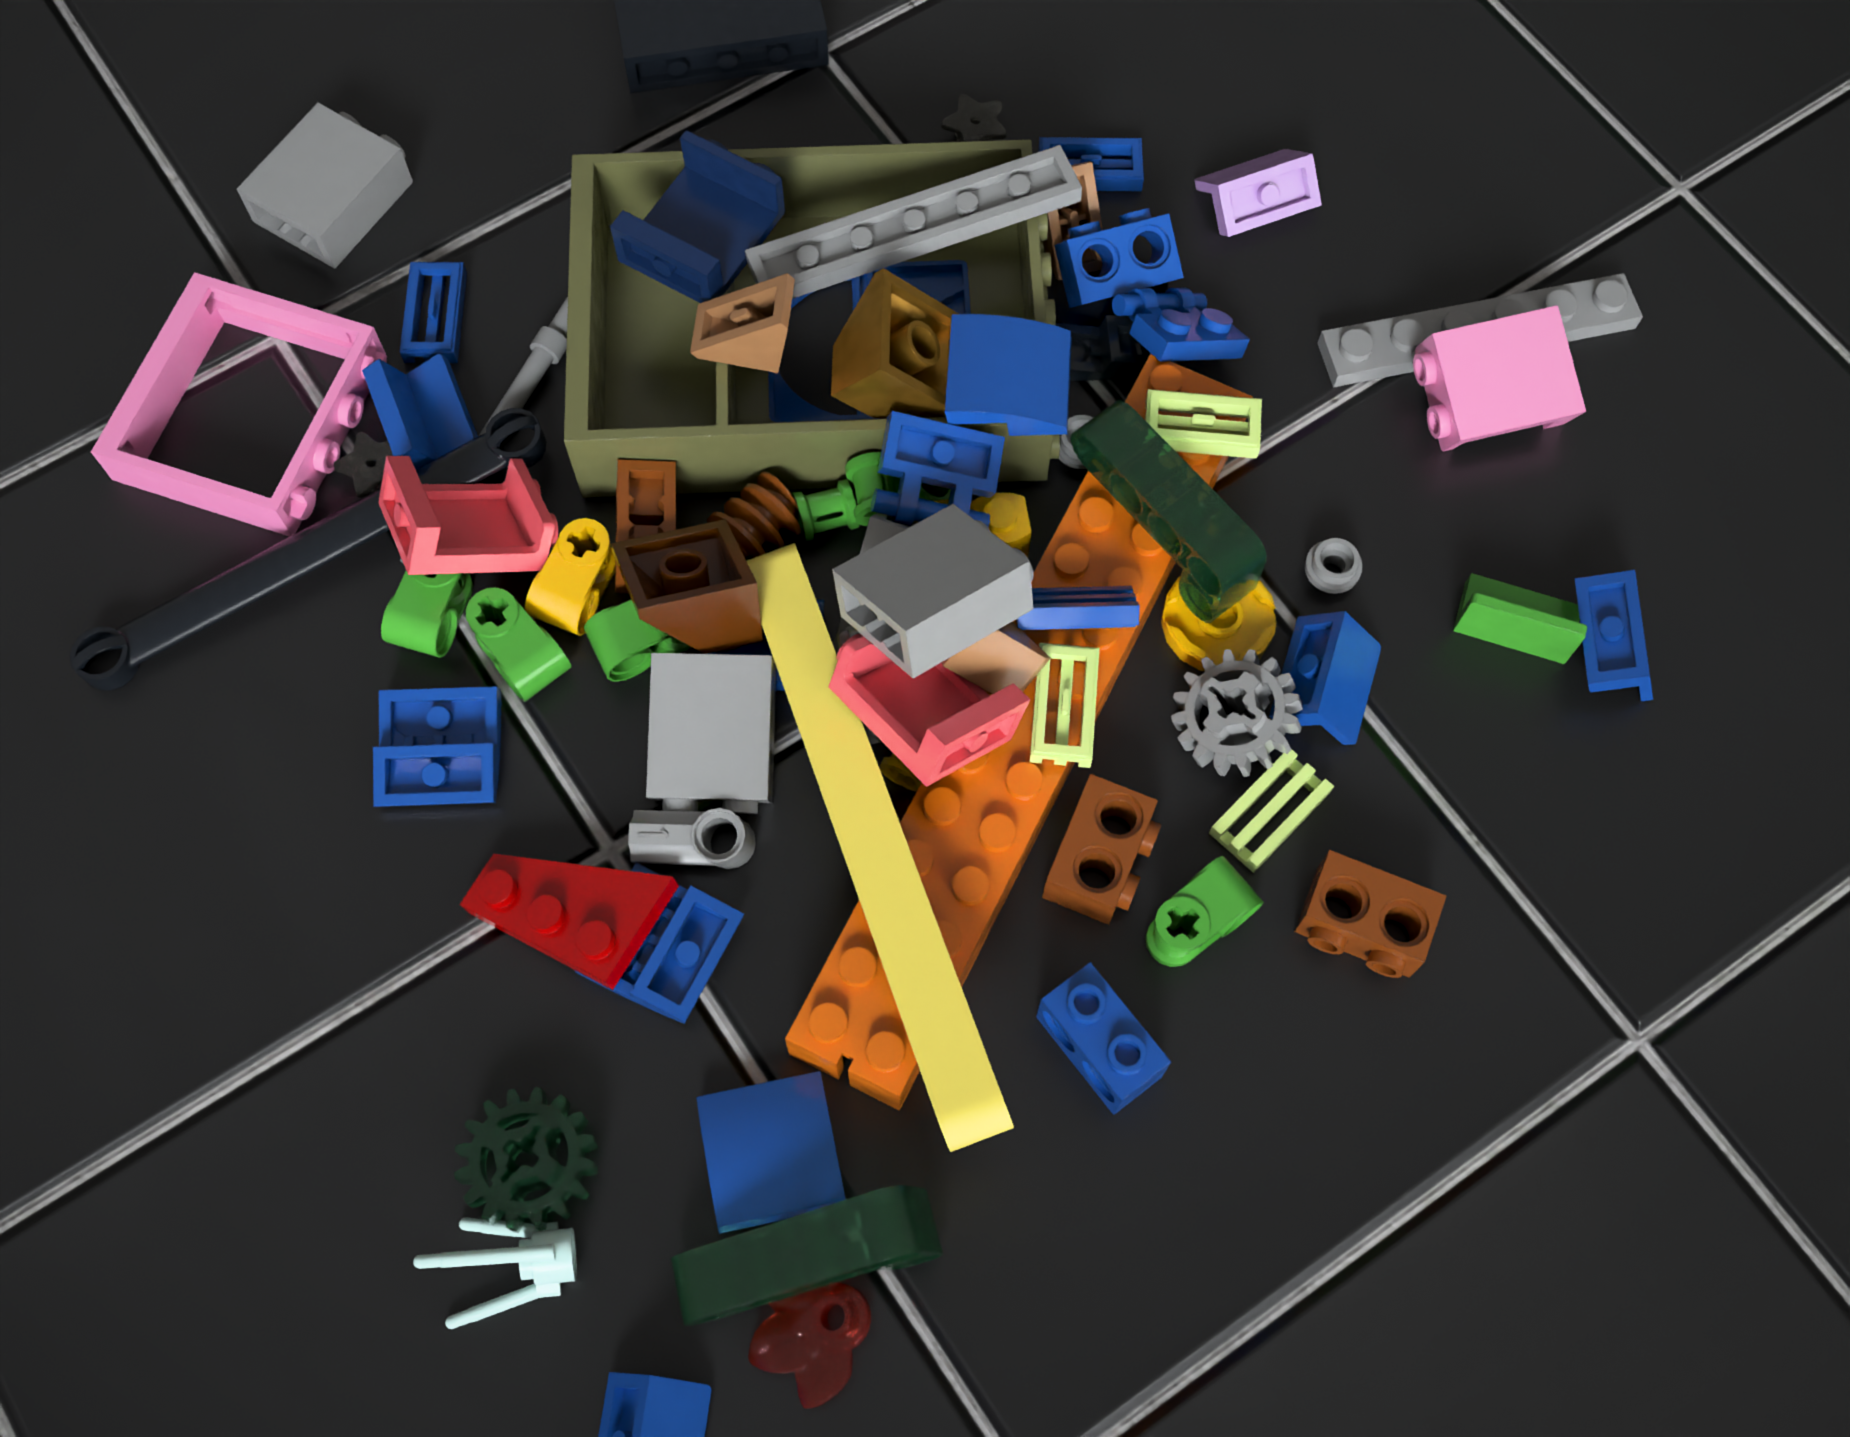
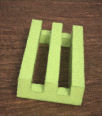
M1148 389L1145 400L1146 414L1144 419L1143 449L1257 459L1261 440L1262 399ZM1158 411L1193 413L1194 415L1193 417L1160 415ZM1214 415L1248 418V422L1219 420Z
M1039 643V647L1049 657L1061 659L1055 744L1044 743L1050 672L1049 660L1036 676L1029 762L1042 763V759L1054 760V765L1066 766L1067 761L1078 762V767L1090 768L1093 756L1100 648ZM1074 661H1085L1080 746L1068 745Z
M1292 749L1288 754L1283 753L1273 763V767L1266 770L1211 827L1209 832L1212 837L1253 873L1334 788V785L1326 778L1323 781L1318 779L1314 775L1316 770L1308 763L1303 766L1296 760L1298 754ZM1287 771L1293 778L1236 837L1230 834L1228 830ZM1302 786L1311 792L1254 853L1245 847Z

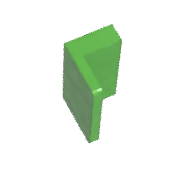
M1471 573L1464 585L1453 631L1565 664L1585 639L1587 626L1579 623L1578 604Z

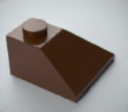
M726 519L611 543L614 558L640 620L704 654L721 650H734L742 645L763 641L757 581Z

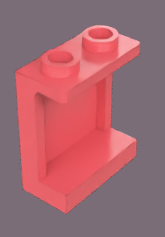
M386 456L378 503L408 575L540 571L548 559L550 548L554 547L558 539V522L555 515L549 513L541 497L540 485L536 479H532L522 458H511L509 460L505 481L500 484H422L410 456Z
M860 633L849 638L839 649L836 655L838 662L829 684V688L926 787L1010 741L1030 702V698L1014 683L989 695L981 687L943 667L942 663L913 679Z

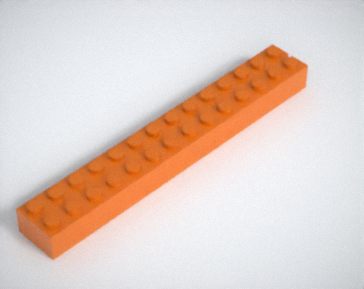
M1152 354L1149 355L1034 571L1033 580L1031 581L1032 588L1132 586L1133 593L1136 595V601L1140 605L1139 625L1122 628L1022 630L1038 646L1039 643L1100 648L1095 722L1229 456L1143 449L1147 391L1152 389L1253 398L1249 394L1171 361L1160 362ZM1158 411L1160 415L1193 417L1194 415L1193 413ZM1214 415L1219 420L1242 422L1246 420V418ZM1052 658L1050 659L1044 743L1055 744L1061 672V659ZM1074 661L1069 746H1080L1085 661ZM1036 677L1023 691L1030 698V702L1012 739L927 787L921 783L900 822L961 987L1075 762L1067 761L1066 766L1054 765V760L1042 759V763L1029 762ZM859 900L792 1024L785 1041L790 1056L839 1080L844 1071L843 1056L852 1060L848 1069L850 1086L900 1111L920 1069Z

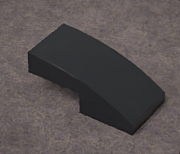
M1106 315L1099 327L1066 323L1055 324V326L1071 331L1070 381L1110 380L1139 376L1151 353L1129 334L1133 324L1129 317Z

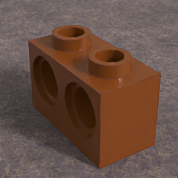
M618 459L616 542L676 530V462ZM615 560V593H629Z
M1090 774L1046 879L1042 898L1108 925L1111 922L1116 907L1128 911L1141 877L1130 873L1137 854L1149 858L1162 825L1151 820L1158 800ZM1110 816L1120 817L1128 823L1131 831L1122 835L1110 833L1103 827L1101 820ZM1089 868L1099 869L1107 875L1110 884L1104 888H1091L1081 880L1079 873Z
M1329 850L1316 870L1294 932L1308 937V943L1320 951L1336 955L1346 952L1366 960V966L1380 975L1391 978H1400L1403 975L1410 978L1425 963L1447 896ZM1333 897L1344 901L1351 910L1352 918L1342 919L1333 915L1328 910L1325 899ZM1393 920L1402 924L1409 934V942H1399L1393 939L1387 933L1384 921Z

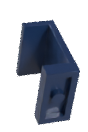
M686 130L680 137L684 169L644 220L622 210L611 224L610 229L619 262L699 303H703L725 294L747 264L745 250L761 245L785 214L782 177L776 175L773 170L764 164L752 163L728 151L718 141L712 139L705 140Z

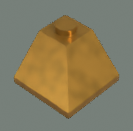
M883 268L877 271L833 345L831 396L872 418L887 419L892 411L921 418L946 417L945 400L952 314L959 313Z

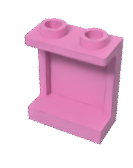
M1558 305L1432 333L1415 348L1416 354L1413 358V370L1419 385L1424 386L1429 403L1427 410L1428 428L1431 435L1438 439L1443 452L1455 449L1466 442L1543 425V429L1563 425L1586 412Z

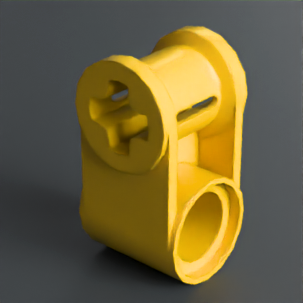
M582 518L573 520L562 529L546 563L538 572L529 588L525 601V611L530 617L578 636L585 634L584 625L587 620L596 614L599 602L612 576L615 574V558L610 547L609 534L601 523L593 519Z

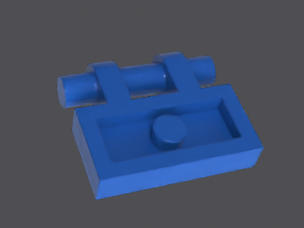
M1186 287L1169 288L1165 293H1155L1150 288H1135L1129 291L1128 294H1117L1112 301V309L1115 315L1128 316L1133 321L1129 334L1160 362L1242 358L1250 340L1232 324L1233 319L1228 314L1220 310L1207 308V298L1203 293H1192Z
M892 411L886 421L878 473L900 478L897 493L876 488L872 497L871 511L892 516V522L911 526L913 521L920 522L954 504L971 518L982 521L989 528L990 514L971 510L972 494L991 498L996 493L1005 437ZM921 483L951 489L948 504L919 498Z

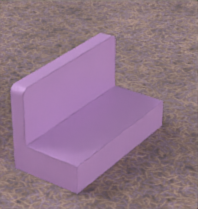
M1283 149L1194 179L1196 190L1212 194L1219 234L1227 237L1322 205L1313 153Z

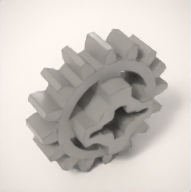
M1226 649L1223 654V663L1216 666L1206 656L1201 659L1205 672L1200 677L1190 672H1186L1183 676L1191 688L1190 691L1175 692L1173 696L1177 706L1184 710L1171 715L1176 729L1183 731L1178 736L1179 742L1185 751L1194 750L1192 756L1200 767L1203 768L1213 759L1214 768L1220 776L1227 774L1231 764H1237L1243 777L1250 776L1251 762L1257 760L1266 769H1270L1273 767L1269 753L1276 749L1279 752L1288 754L1291 748L1284 737L1285 733H1300L1302 728L1298 718L1292 715L1303 710L1299 695L1292 693L1296 686L1290 673L1279 675L1281 669L1277 660L1273 657L1266 660L1260 666L1259 658L1255 650L1252 649L1246 652L1243 661H1236L1231 649ZM1271 693L1275 700V711L1272 721L1267 718L1264 712L1270 704L1268 697ZM1204 705L1208 708L1209 715L1203 722L1205 729L1202 732L1200 713ZM1222 706H1224L1230 711L1235 710L1239 713H1242L1243 711H1245V709H1247L1251 719L1244 714L1240 716L1238 713L1234 712L1227 716Z

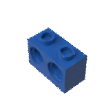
M1150 208L1118 216L1120 226L1101 231L1099 221L1068 229L1070 239L1058 243L1054 247L1069 308L1114 297L1117 294L1129 293V291L1135 288H1148L1184 278L1169 213L1152 218ZM1138 235L1146 238L1152 248V255L1147 264L1140 262L1133 252V242ZM1087 248L1093 249L1101 257L1102 269L1097 277L1089 275L1083 268L1082 256Z
M1091 962L1044 996L1040 1001L1036 1018L1113 1115L1160 1080L1171 1064L1169 1058Z

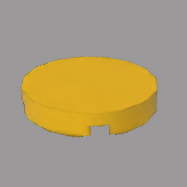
M1210 564L1197 566L1178 577L1166 595L1161 624L1166 642L1179 659L1200 671H1205L1201 659L1206 656L1213 661L1215 666L1223 663V654L1226 649H1231L1236 661H1243L1244 655L1249 649L1255 650L1260 660L1275 635L1276 616L1272 594L1259 578L1240 567L1224 564L1223 568H1209Z

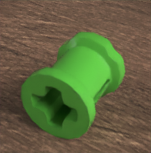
M847 479L838 481L835 488L804 496L801 491L792 493L798 507L796 519L801 527V535L805 542L814 540L816 533L847 525L851 530L859 528V524L856 523L854 509L857 505Z

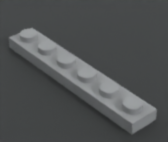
M1061 145L746 249V260L756 284L786 273L791 275L795 279L793 299L1081 202L1082 186Z
M1622 273L1321 331L1317 344L1334 388L1414 372L1413 358L1416 354L1415 348L1432 333L1558 305L1567 341L1570 342L1636 329L1643 316L1626 276Z

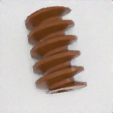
M764 471L757 477V485L747 484L741 490V499L730 498L724 504V513L714 512L707 518V523L726 519L745 559L748 556L753 559L766 554L762 546L765 542L775 549L784 547V540L779 533L781 528L795 537L802 532L795 518L798 515V507L793 496L777 477Z

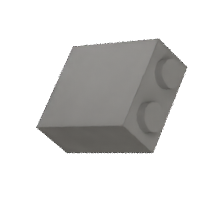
M317 103L237 188V191L254 223L335 269L413 183L405 161V152L395 140L384 134L378 136L363 128L348 113L339 112L338 114Z
M954 504L832 569L841 617L913 679L1034 609L1031 584L1034 573L1026 555L1021 550L1010 547L991 533L982 521L974 520Z
M651 653L646 798L662 801V811L698 812V802H722V809L730 810L734 814H758V803H773L777 667L772 655Z

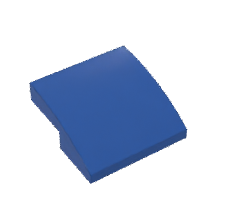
M952 314L945 400L947 423L951 425L1007 423L1009 436L1068 434L1071 331L1055 325L1017 317Z
M494 686L379 690V747H373V806L496 803L500 765L501 689Z
M638 863L631 870L634 872L657 874ZM679 885L613 990L576 970L575 972L639 1005L685 1024L741 923L744 913L691 885L688 890Z
M821 1071L696 1097L719 1234L847 1206Z

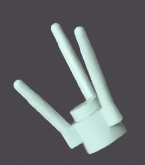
M465 1217L459 1221L461 1230L531 1239L519 1240V1247L417 1255L413 1260L414 1266L420 1269L519 1262L521 1280L534 1279L535 1284L472 1306L467 1310L447 1317L445 1324L449 1329L481 1320L537 1298L561 1296V1283L576 1281L577 1276L573 1228L559 1229L558 1222L531 1224Z

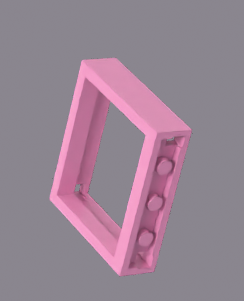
M194 272L91 453L114 481L290 537L296 533L302 520L308 519L312 514L316 503V493L326 474H330L336 468L340 458V447L350 428L356 427L361 420L364 401L369 393L362 370L378 359L387 363V355L372 326ZM224 322L345 359L271 498L148 459Z

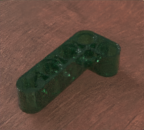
M1123 401L1114 402L1072 433L1070 436L1071 444L1081 463L1183 569L1179 581V592L1186 606L1196 617L1206 623H1211L1257 587L1267 559L1265 548L1259 537L1129 404Z
M897 1185L868 1192L673 1256L670 1262L684 1326H693L729 1317L875 1270H898L939 1258L944 1253L927 1190L909 1185Z

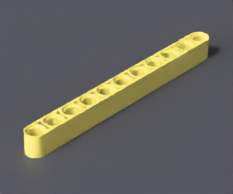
M793 543L747 560L757 581L762 628L950 1152L1013 1129L1012 1120L863 723L829 688L838 662L836 659L837 654L797 547Z

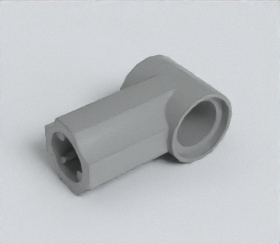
M722 808L710 809L706 812L634 810L633 818L629 823L628 845L631 862L635 864L710 865L724 869H734L748 862L754 854L756 846L755 833L751 826L732 811ZM723 825H734L737 831L736 844L726 853L715 854L711 847L713 833Z

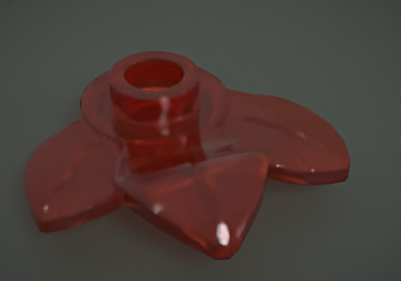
M802 1271L787 1272L776 1277L765 1286L766 1297L775 1314L764 1320L755 1331L750 1343L748 1359L753 1366L766 1372L783 1374L795 1372L800 1402L803 1408L811 1409L831 1400L849 1381L853 1364L852 1349L860 1345L868 1334L871 1324V1311L865 1296L853 1286L841 1283L825 1286L811 1273ZM840 1305L844 1310L845 1320L843 1325L834 1331L828 1325L827 1316L832 1307Z

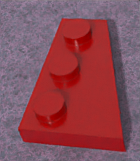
M493 854L459 905L476 918L613 990L679 885L672 876Z

